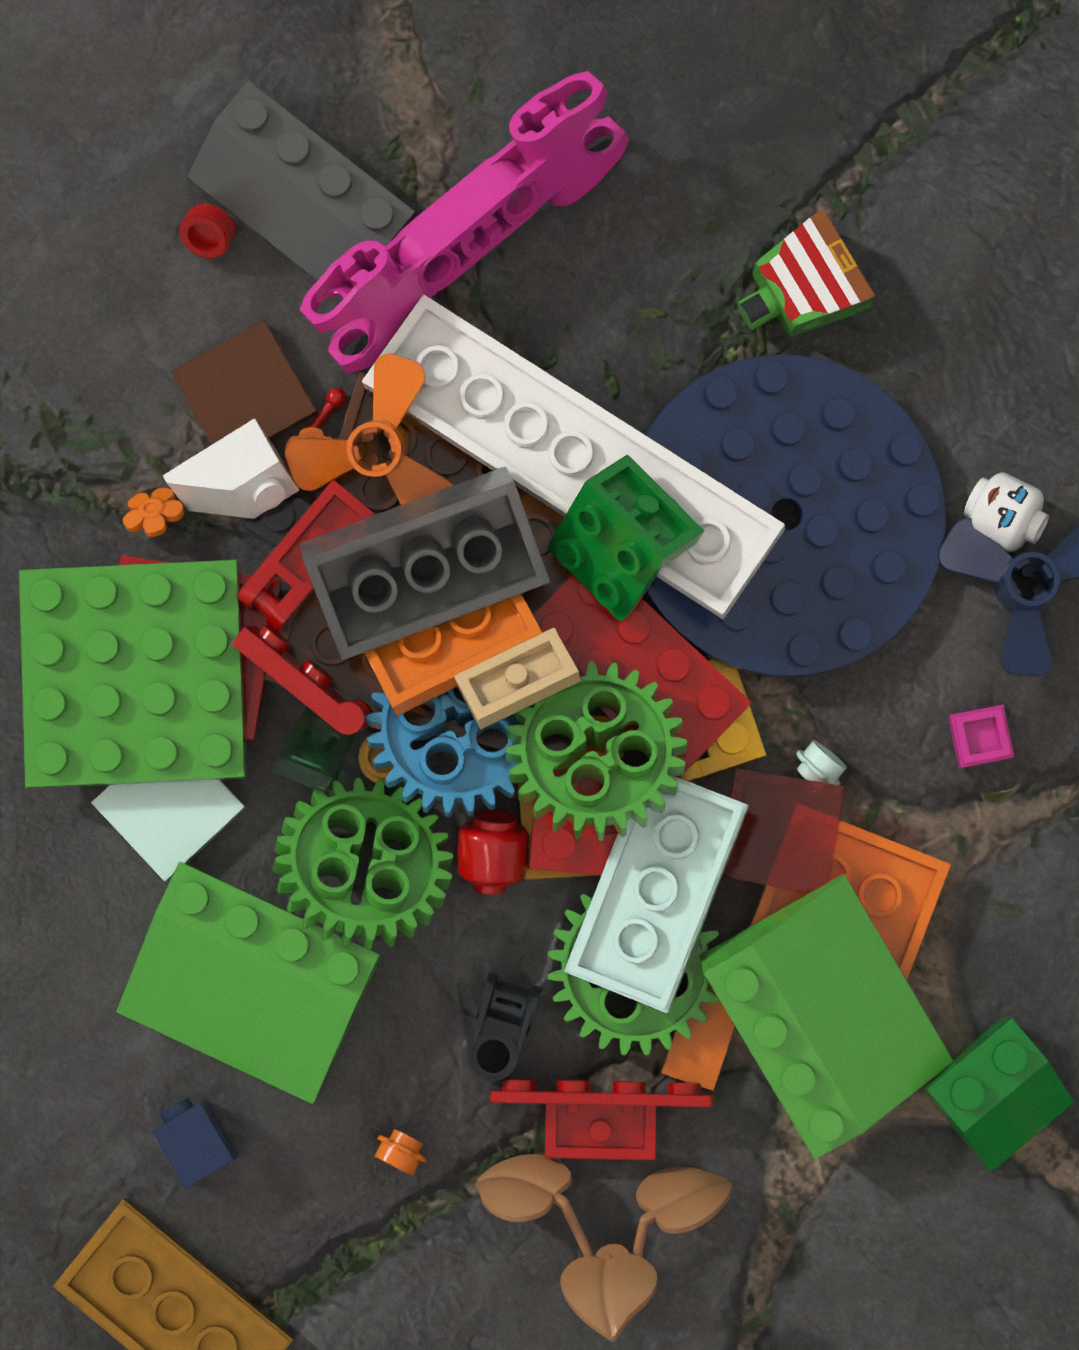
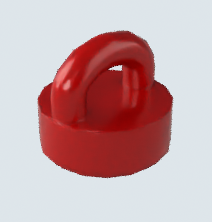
M197 204L191 207L179 227V235L185 247L196 256L206 259L218 258L224 255L237 232L235 221L221 208L211 204Z

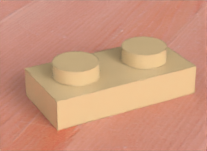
M555 628L547 630L454 675L456 684L480 730L581 681L579 671Z

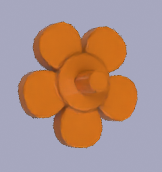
M169 488L154 490L151 498L146 493H139L128 501L127 505L130 511L123 517V524L129 532H137L144 529L147 536L156 537L162 535L167 530L165 521L176 522L183 517L185 512L183 504L175 500L174 492Z

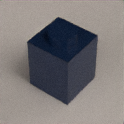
M189 1097L180 1101L160 1114L164 1124L152 1131L185 1189L239 1157L207 1100L193 1106Z

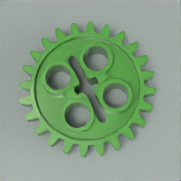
M589 661L586 676H581L580 682L532 704L533 708L526 707L516 712L515 718L522 725L508 726L507 738L516 743V745L505 748L506 761L517 763V765L509 770L510 782H526L518 791L520 802L523 803L535 798L537 799L533 808V817L535 819H539L552 812L553 831L557 832L569 821L574 823L575 839H580L586 826H594L598 841H603L607 825H614L619 835L624 837L626 836L628 819L632 818L638 825L644 828L648 822L647 807L661 814L665 811L666 802L660 793L676 796L678 783L671 776L684 775L686 762L675 756L686 753L687 740L673 736L682 731L683 721L682 718H666L672 711L673 701L671 698L655 703L654 700L658 690L656 682L648 684L642 690L638 687L639 671H632L625 680L618 678L617 663H612L608 668L606 676L598 675L594 661ZM608 706L613 708L618 713V716L609 722H599L590 715V712L597 707ZM631 724L638 726L637 730L622 733L624 728ZM562 734L568 737L572 743L567 749L553 751L548 749L543 744V741L548 736ZM592 744L597 750L606 747V755L600 757L595 751L586 754V746ZM629 750H639L648 756L649 761L642 766L631 767L626 765L620 759V756ZM569 768L568 772L561 777H556L553 774L555 770ZM591 778L598 781L603 788L595 795L583 796L577 793L573 786L581 779Z
M356 778L352 791L346 792L342 784L337 780L333 782L331 797L328 798L321 790L316 788L313 790L311 797L312 806L298 801L294 811L295 818L286 817L284 819L281 832L285 836L277 837L274 851L281 856L275 858L273 873L284 875L279 879L277 891L278 894L293 893L289 898L287 906L289 913L302 909L306 910L302 924L304 929L313 926L317 922L324 925L321 940L326 941L337 931L342 933L343 948L348 949L354 936H361L365 949L371 950L375 936L381 935L384 942L389 947H393L398 929L411 939L414 937L417 929L416 921L428 926L434 914L432 908L441 909L446 896L442 890L448 889L452 879V874L445 870L450 868L453 853L441 851L446 846L448 834L441 832L432 833L438 820L436 814L423 818L419 816L422 799L415 800L408 806L402 802L403 787H399L392 796L384 794L383 780H378L371 792L365 791L361 778ZM373 822L376 825V830L368 860V871L363 885L361 903L353 905L350 898L358 868L366 823ZM343 828L348 830L353 837L339 838L332 834L330 830ZM389 839L397 840L404 844L407 849L394 850L389 848L383 841ZM333 876L338 878L343 883V886L329 887L324 885L319 878ZM379 887L388 888L396 894L397 898H381L373 889Z
M586 894L581 895L580 898L586 911L582 915L568 909L565 911L564 914L573 924L571 931L563 929L554 930L553 934L565 943L564 949L548 951L547 955L554 960L562 962V969L553 971L547 977L549 980L563 981L565 988L553 996L554 1002L570 1000L573 1005L567 1011L564 1020L567 1022L581 1016L585 1022L579 1035L584 1038L597 1029L601 1032L599 1048L603 1050L613 1037L619 1039L621 1055H627L632 1041H639L643 1054L649 1055L651 1039L658 1038L667 1050L672 1049L670 1033L674 1030H677L687 1039L692 1037L686 1021L692 1017L697 1021L706 1023L708 1019L699 1008V1005L702 1001L718 1003L719 1000L713 993L707 990L709 982L703 973L700 955L708 951L707 944L719 935L718 931H700L684 973L687 980L686 988L680 995L674 998L669 1013L636 1001L635 1009L630 1015L624 1018L613 1017L605 1007V997L609 992L608 989L601 986L593 988L590 986V982L564 972L592 901Z

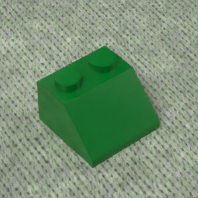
M1008 1017L999 1018L952 1058L954 1062L920 1088L989 1172L994 1171L1074 1103V1100L1049 1061L1013 1018Z

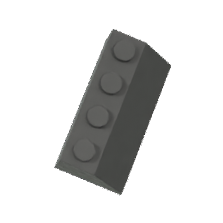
M249 80L214 120L187 175L189 181L316 282L330 265L351 247L368 240L378 241L385 246L406 225L416 218L414 210ZM335 296V297H337L340 301L343 300L342 297Z
M506 466L299 543L304 565L342 661L550 583L516 485Z

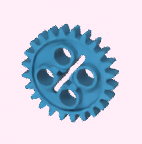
M455 688L423 703L429 706L435 715L426 725L416 726L407 722L404 718V713L396 717L384 693H372L371 702L381 709L382 712L368 714L366 721L368 726L380 729L381 731L367 737L368 747L384 749L383 752L373 759L375 769L392 767V770L385 779V783L388 788L402 781L406 784L402 793V801L407 803L419 793L423 796V812L427 813L435 801L443 802L445 817L450 818L455 803H462L465 812L470 817L474 813L475 800L482 799L484 804L490 810L495 809L494 792L497 790L509 798L514 797L515 790L509 779V770L517 765V763L506 761L505 748L516 745V743L507 738L508 726L522 725L515 718V713L480 730L476 720H472L474 717L467 703L457 699L453 692ZM454 718L458 724L467 723L465 724V735L457 738L453 731L445 732L446 720ZM486 730H498L504 734L508 743L500 751L487 752L478 745V736ZM439 735V737L432 739L418 750H413L410 747L411 743L416 740L421 741ZM446 752L454 756L458 765L451 773L438 775L430 771L427 767V761L435 753Z

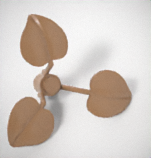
M527 1154L511 1157L489 1168L477 1179L475 1189L479 1192L484 1207L494 1216L509 1222L520 1223L542 1217L549 1212L553 1204L562 1210L584 1257L572 1261L564 1269L560 1281L562 1294L568 1305L583 1322L611 1342L618 1338L627 1323L649 1303L657 1290V1272L643 1258V1249L650 1225L656 1221V1224L662 1231L670 1234L694 1230L711 1220L727 1204L733 1192L732 1183L726 1178L702 1169L672 1166L655 1171L641 1182L636 1191L637 1204L646 1213L640 1218L633 1250L628 1252L622 1245L608 1244L601 1247L595 1254L569 1200L561 1194L572 1183L571 1172L562 1162L554 1158H545V1155Z

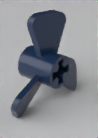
M972 518L961 519L953 526L940 547L939 565L944 570L995 583V593L998 601L1005 609L1012 612L1000 653L1001 667L1008 674L1015 676L1039 677L1044 675L1050 669L1052 659L1039 608L1055 596L1060 582L1079 578V525L1047 556L1037 552H1027L1013 559L999 543L975 529L972 524ZM1019 570L1021 577L1025 579L1031 577L1035 572L1040 580V584H1042L1032 588L1031 594L1033 597L1029 600L1019 596L1022 592L1017 588L1016 582L1011 577Z

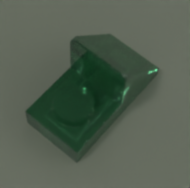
M306 706L278 756L274 773L325 793L326 789H332L333 782L337 781L356 733L346 735L338 732Z

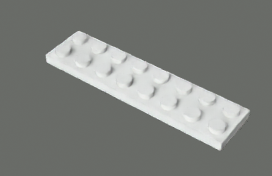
M424 294L380 355L393 353L419 362L425 370V383L406 415L494 471L506 466L516 486L562 516L566 515L586 480L628 454L704 530L696 545L663 566L657 577L721 619L726 617L785 531V524ZM375 363L362 380L364 387L372 393L374 392Z

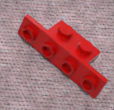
M502 1079V1089H491L490 1102L546 1104L545 1158L655 1160L656 1106L713 1107V1095L701 1093V1083L668 1082V1093L646 1092V1082L613 1081L612 1091H590L591 1081L557 1080V1090H535L534 1079Z

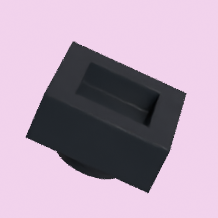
M293 494L283 500L278 506L267 510L254 519L246 518L242 526L276 548L311 505Z

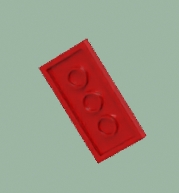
M572 574L533 614L542 632L552 628L556 629L578 669L580 677L586 676L589 661H594L598 675L606 676L611 664L617 663L619 679L625 680L632 671L637 670L639 671L638 687L641 690L653 682L658 684L655 703L671 698L673 707L671 713L666 718H682L683 721L682 731L673 737L687 740L686 753L675 756L686 762L684 773L752 703L644 599L640 600L630 617L620 622ZM597 707L606 717L612 720L618 716V713L611 707ZM631 724L624 728L623 732L637 730L638 726Z

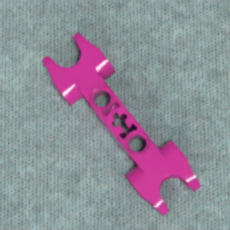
M589 71L568 76L535 95L518 109L511 118L509 130L514 140L497 154L481 163L406 225L387 245L384 246L378 241L368 240L351 247L330 265L307 292L299 310L319 333L337 330L331 338L327 351L347 374L366 369L376 362L423 294L431 298L438 291L453 283L530 219L544 203L548 202L553 206L562 207L571 205L582 198L601 181L606 173L622 157L629 138L626 131L618 126L611 117L595 119L604 108L608 93L604 84ZM581 90L592 92L586 101L571 110L566 108V103L572 94ZM605 135L614 137L612 143L602 151L593 152L587 150L599 137ZM332 296L343 298L329 313L317 314V309L323 300ZM364 334L368 335V343L363 351L352 356L344 355L346 347L351 342Z

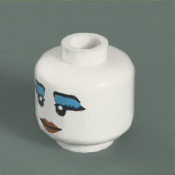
M1003 472L997 473L989 480L984 477L981 478L969 496L964 509V516L972 518L974 528L999 543L1007 552L1017 551L1026 541L1035 544L1041 537L1049 519V515L1042 512L1044 503L1042 492L1038 488Z

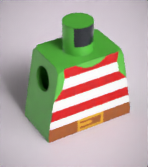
M822 209L755 263L752 275L760 289L738 301L737 307L751 330L777 317L789 337H794L867 310L875 294L826 212Z

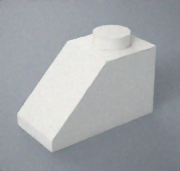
M255 418L163 475L166 483L188 511L254 519L267 510L278 506L283 500L299 491L275 446Z

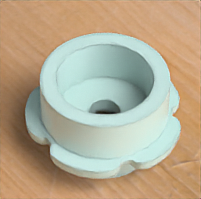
M813 740L805 751H797V757L802 762L797 771L811 784L821 790L827 783L833 787H838L841 784L838 778L847 769V766L828 748Z

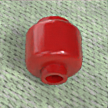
M499 810L476 812L473 819L466 821L459 830L456 862L459 875L466 881L473 883L474 890L479 893L489 895L505 893L506 886L519 883L526 875L529 851V833L527 829L517 822V817L512 813Z

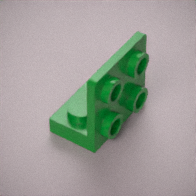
M627 454L585 481L547 547L561 565L567 568L602 606L618 621L623 622L631 616L661 568L696 545L704 530Z

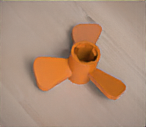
M393 353L380 356L374 365L373 420L354 429L348 440L298 438L291 441L286 447L285 457L294 483L303 490L313 491L354 468L359 473L369 477L386 475L401 505L454 486L455 484L446 477L408 456L409 439L400 423L425 383L426 373L423 366L415 360ZM384 430L383 433L385 437L389 438L388 441L391 445V450L389 451L391 460L380 462V456L377 453L367 456L364 443H370L375 439L373 432L377 433Z

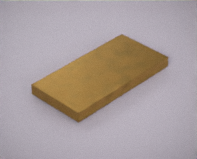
M127 1198L120 1202L53 1285L57 1291L128 1350H286L295 1338Z

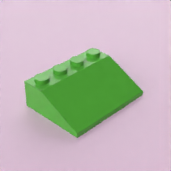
M179 861L154 914L116 1012L306 1102L314 1104L383 954L372 949L366 950L363 945L353 940L348 949L343 948L342 935L335 932L329 939L323 941L321 940L322 926L314 924L304 929L302 927L303 917L292 912L289 913L288 910L194 866Z
M845 874L840 875L700 955L705 977L814 1159L864 1133L954 1062Z

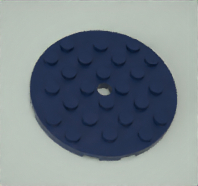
M781 354L756 356L724 365L695 380L665 406L647 430L645 436L771 515L772 507L778 501L788 502L800 512L797 526L792 530H785L724 619H721L657 576L645 593L648 602L662 618L701 654L729 668L734 667L751 673L763 674L766 677L795 678L813 676L844 667L874 652L892 639L920 607L937 573L940 563L939 550L945 538L946 509L943 487L931 450L920 430L903 408L873 382L841 365L818 358Z

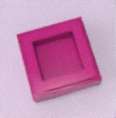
M1004 705L948 716L959 769L1014 758Z

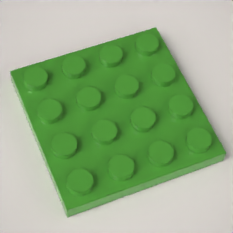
M237 560L19 570L25 788L247 778L242 653L231 644L241 632V604L237 598L240 592L239 562Z

